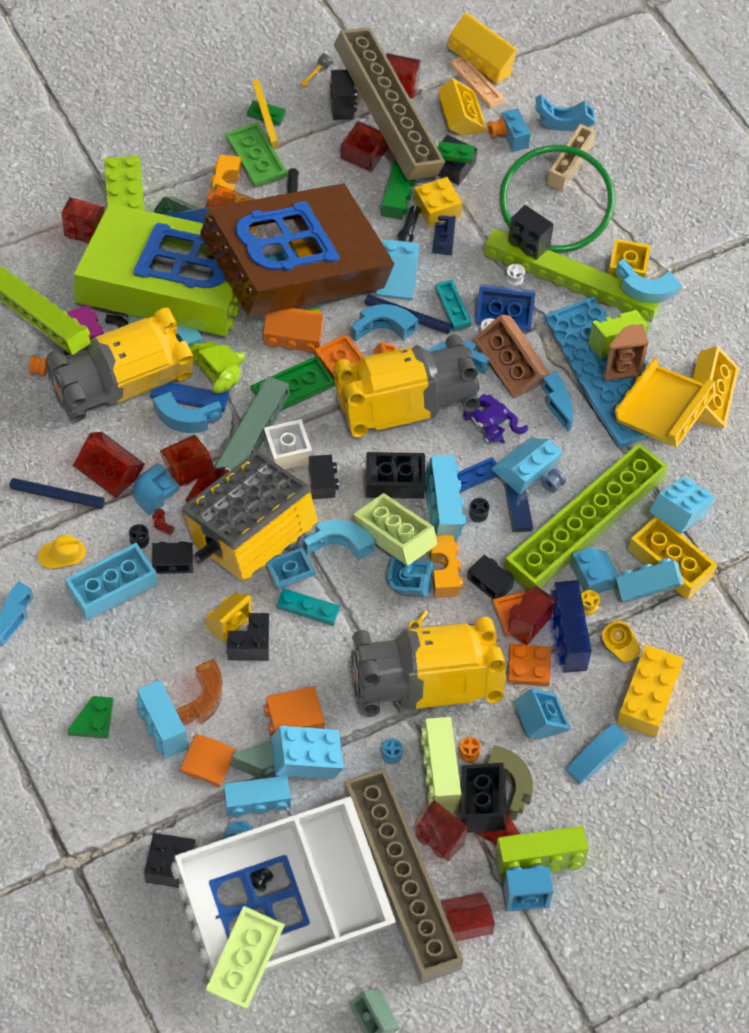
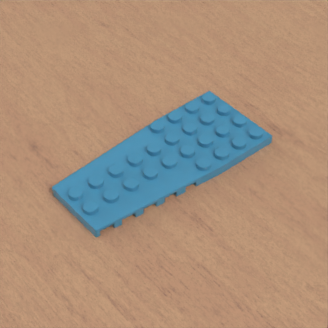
M592 296L547 314L546 322L590 404L621 449L650 436L617 423L615 408L623 401L626 392L632 389L637 377L604 381L603 377L608 356L600 359L589 346L588 341L592 321L604 322L608 316L606 315L607 311L605 308L600 307L596 302V297ZM646 359L644 360L641 375L645 371V367L648 364Z

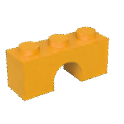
M220 154L219 160L215 161L214 172L216 173L211 178V186L213 187L212 189L209 188L208 191L211 207L234 203L235 184L227 182H239L241 173V157Z
M437 535L438 544L429 550L430 561L432 563H441L446 568L434 570V597L459 596V589L463 588L462 576L459 577L458 571H461L460 559H456V554L459 553L458 542H454V535Z

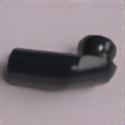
M106 314V324L119 325L118 328L128 325V321L122 316Z

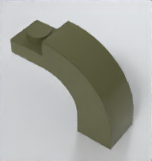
M493 745L488 763H504L506 780L509 781L514 790L508 819L516 821L518 813L523 814L525 803L530 804L533 792L532 775L526 763L517 754L506 748Z

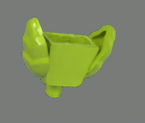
M209 341L193 343L189 346L194 356L193 364H197L214 383L213 393L223 394L238 383L241 376L240 365L241 362L245 361L243 351L240 350L234 353L228 345H219Z

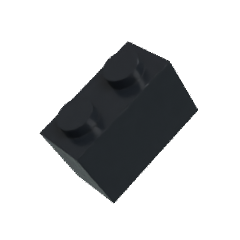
M332 454L309 456L312 499L335 498L336 490H339V480L334 476L337 473V462H333Z
M193 542L152 543V567L156 574L193 573Z
M485 554L469 568L467 580L492 600L504 597L513 589L515 579L509 571L502 569L494 559L488 558Z

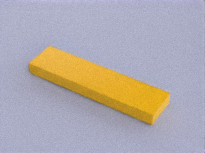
M257 79L252 81L271 145L275 150L279 148L278 139L260 81Z

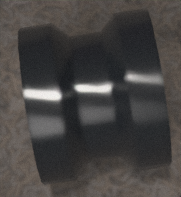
M483 498L472 500L469 510V517L472 521L480 523L488 518L490 506L488 501Z
M142 524L133 525L129 530L130 544L137 543L140 549H143L149 544V530Z
M267 868L254 871L250 875L254 889L264 892L267 888L266 884L274 878V875Z

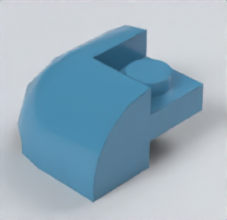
M157 463L140 474L135 480L132 489L133 498L150 516L164 506V501L179 491V485L167 474L166 468Z
M392 556L388 570V581L391 587L399 594L428 596L432 588L430 580L434 565L432 561H414L407 566Z

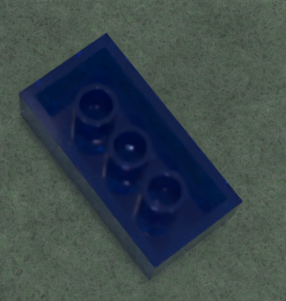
M579 580L554 582L553 590H550L548 610L553 614L551 627L552 630L556 631L554 644L555 647L559 648V653H557L558 665L562 666L563 673L587 671L592 650Z

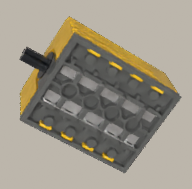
M257 450L181 507L188 524V529L191 532L190 535L193 538L192 541L199 549L194 554L198 562L201 563L210 557L241 581L251 578L256 570L265 567L270 559L280 555L284 548L289 544H294L298 537L303 533L311 531L312 526L318 522L309 486Z

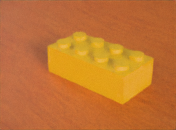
M654 517L631 538L628 551L645 565L652 564V566L659 564L660 560L667 558L677 561L684 585L673 589L686 600L690 599L714 577L718 565L683 535L658 517Z
M645 644L620 710L617 724L656 738L684 658Z

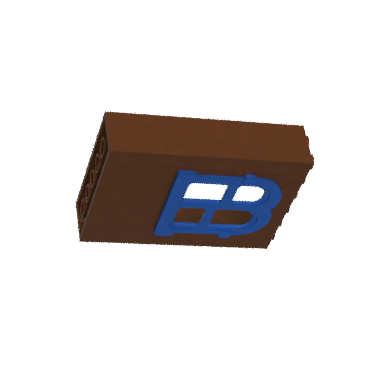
M345 183L209 207L200 230L202 240L207 244L209 252L215 258L217 266L222 270L225 280L229 282L233 294L237 296L242 309L245 310L248 317L383 289L395 264ZM293 219L300 232L291 233L284 221ZM276 222L283 235L260 239L250 233L249 227ZM305 239L314 255L296 257L288 242ZM279 244L287 255L288 260L270 261L263 255L262 250L265 246Z

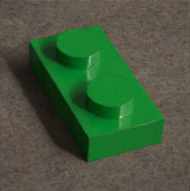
M253 100L247 110V117L264 122L259 103ZM267 104L272 123L280 126L286 114V109Z
M439 141L438 150L444 161L473 163L474 145Z

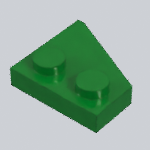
M92 696L68 728V736L108 739L114 703L113 697Z

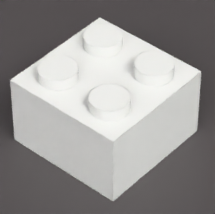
M301 419L264 428V442L270 460L283 469L309 464V456H312V449Z

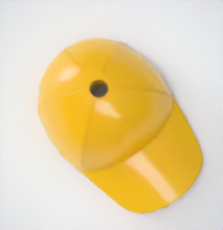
M616 620L605 626L602 632L604 644L621 661L629 662L640 654V645L628 624Z

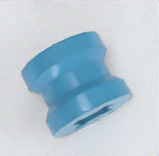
M394 738L387 739L383 743L381 755L384 762L391 765L400 762L403 752L402 743Z

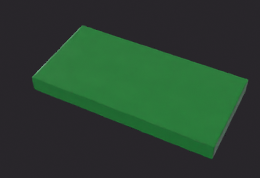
M318 356L270 376L289 384L290 395L281 411L335 387V381ZM266 379L251 385V391L255 397L259 392L260 384L265 382Z

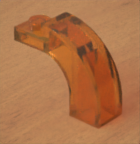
M214 658L195 667L196 677L203 690L195 701L176 709L183 725L190 724L195 718H197L199 724L206 722L214 715L221 703L223 694L222 675Z

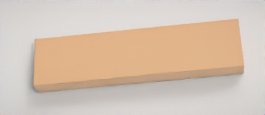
M459 57L450 62L449 66L475 91L476 95L489 109L504 102V97L468 60Z

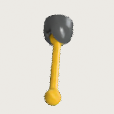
M323 53L318 58V67L306 80L301 82V85L306 87L311 78L321 68L327 69L333 63L331 57Z

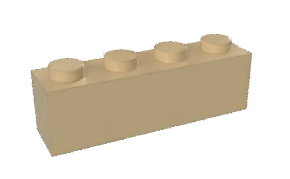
M580 124L566 146L575 147L589 153L594 145L596 130ZM561 152L549 171L547 185L563 192L584 159L573 154Z

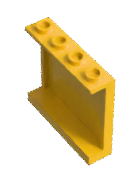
M654 357L651 363L646 365L643 374L637 377L632 389L626 392L623 401L616 406L617 423L677 448L716 394L715 381L707 379L703 384L659 366L657 357Z

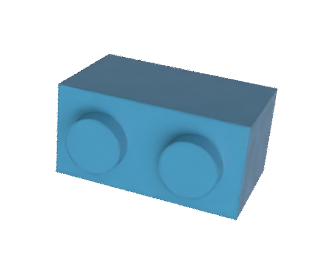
M519 109L502 112L501 118L504 120L507 129L505 138L512 152L529 148L531 134Z

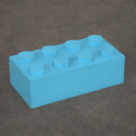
M431 455L425 472L430 524L434 527L436 536L454 535V542H457L459 536L462 535V527L466 525V516L462 514L463 497H460L459 493L461 491V481L457 478L459 465L455 463L454 455Z
M137 543L65 579L67 592L86 621L158 585L156 571Z

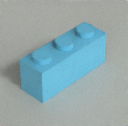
M671 558L660 560L659 564L652 566V564L641 566L640 570L633 572V570L624 571L621 573V576L616 577L622 601L625 602L684 585L678 562L671 560Z
M287 775L224 784L227 816L240 817L247 813L262 814L268 810L283 811L291 807Z

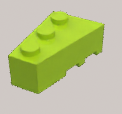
M637 310L619 314V318L615 319L607 317L604 322L600 323L597 320L592 321L588 344L600 359L608 356L611 343L626 326L643 324L647 336L649 324Z

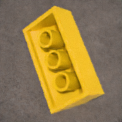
M466 12L450 32L447 48L464 60H468L478 71L496 84L510 76L517 48Z
M718 346L699 351L693 380L703 384L707 379L715 381L716 394L696 422L725 428L739 367Z

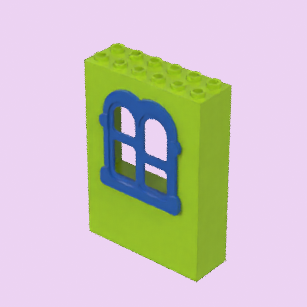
M109 203L74 273V299L76 303L142 318L152 317L158 310L168 307L178 326L227 336L229 329H233L234 317H238L239 305H241L237 296L233 294L229 282L225 280L222 270L217 266L216 260H206L197 257L198 253L213 256L200 235L203 223ZM161 244L190 252L184 255L161 250L159 246ZM159 256L176 260L171 272L165 273L150 269L149 267L154 257ZM186 262L211 268L214 274L208 280H197L180 276L179 272L183 263Z

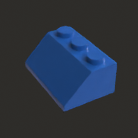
M480 284L475 323L481 324L485 319H496L500 315H508L513 318L519 329L531 330L535 290Z

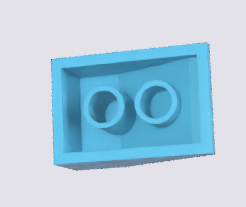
M383 239V246L395 264L385 288L377 290L376 296L413 300L420 243Z

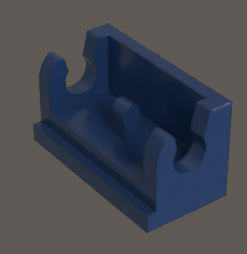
M438 216L439 221L445 222H435L432 254L452 255L456 216Z

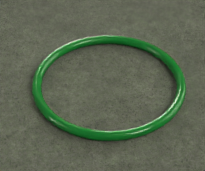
M566 145L539 147L517 159L504 176L499 196L500 209L504 221L510 229L511 216L507 207V190L512 176L521 165L529 159L544 153L563 152L576 155L589 162L603 178L608 195L607 210L600 225L589 236L568 245H550L548 250L555 253H563L580 249L598 238L612 218L615 206V193L610 176L597 159L583 150Z

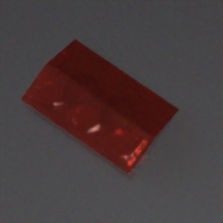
M104 432L89 433L73 464L74 467L115 498L119 497L135 482L145 465L144 462Z

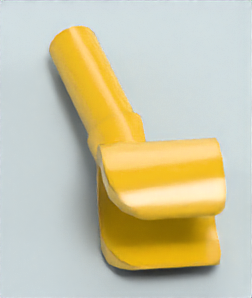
M424 610L419 619L411 621L409 628L413 626L421 627L428 611Z

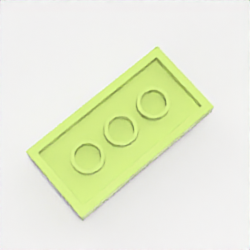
M243 906L205 991L247 1010L284 924Z

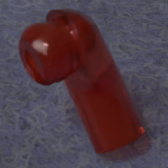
M156 509L152 515L154 527L171 536L175 527L166 523L165 511L163 509Z

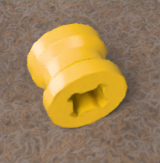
M593 590L584 591L580 596L579 610L585 615L595 614L599 607L600 596Z

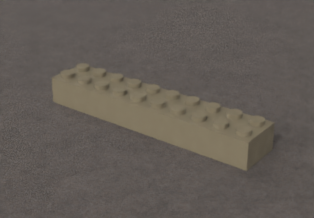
M370 27L341 30L334 43V47L406 179L413 180L438 176L445 161Z
M383 768L345 781V795L352 798L393 916L420 984L462 970L463 957L386 769Z

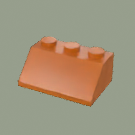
M296 308L266 313L263 333L264 345L283 347L290 350H302L309 353L314 352V349L320 347L322 342L323 313Z

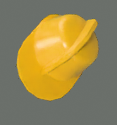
M61 535L55 541H51L40 548L38 560L42 566L49 569L74 565L84 559L86 548L74 536Z

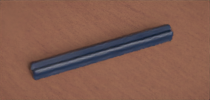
M368 294L365 298V304L368 306L388 304L406 309L418 319V324L449 334L452 329L451 323Z
M12 478L9 484L10 489L94 508L103 509L105 505V498L45 484Z

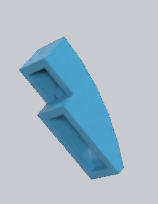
M555 371L543 378L542 390L548 396L547 407L569 432L573 424L572 403L564 382Z
M20 581L10 591L0 612L1 647L27 618L26 607L33 600L32 589Z
M613 723L566 768V771L581 785L608 763L611 757L627 744L628 736Z

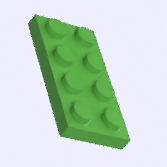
M258 122L225 133L226 139L235 155L241 157V165L254 188L287 177L285 167Z

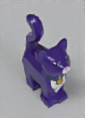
M483 394L478 398L480 406L486 407L483 411L477 409L473 412H467L464 410L463 419L465 421L471 420L478 430L485 433L484 439L487 443L498 441L502 444L505 443L503 439L505 429L498 425L507 419L510 420L511 430L516 434H524L529 428L527 425L518 427L516 415L509 411L505 404L500 403L490 394Z

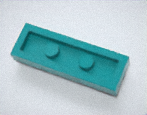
M453 280L436 283L435 290L448 320L452 324L453 331L471 327L470 317Z
M283 588L276 604L277 609L334 626L340 612V605Z

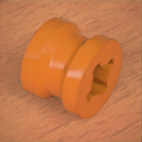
M502 118L496 122H488V132L492 139L499 135L506 136V124Z
M32 355L29 363V374L34 375L38 373L41 376H46L48 358L43 357L41 359Z
M474 737L464 738L460 743L459 749L461 760L467 763L475 762L479 758L480 742Z

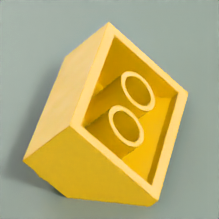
M454 78L438 89L439 101L443 106V114L447 119V126L450 131L456 132L459 135L487 131L474 90Z

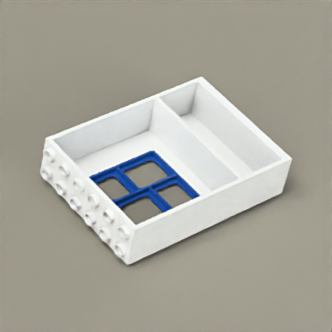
M351 796L176 855L171 866L174 879L179 878L180 881L178 891L181 900L186 899L187 902L185 912L188 921L193 920L195 926L192 930L195 942H200L202 947L199 951L202 963H207L209 968L206 973L208 981H210L230 937V922L233 918L240 915L243 906L252 910L261 908L265 916L276 920L272 905L275 902L295 897L303 916L301 923L282 930L264 972L388 929L396 922ZM277 863H283L290 878L291 887L262 898L257 897L250 874ZM238 877L242 880L248 901L236 907H226L218 899V888L225 881Z

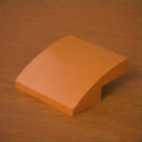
M195 734L179 771L195 780L200 778L219 788L230 766L229 762L232 754L237 749L212 738Z

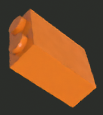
M315 686L266 696V704L263 705L265 717L270 718L271 723H268L270 736L280 726L325 729V721Z

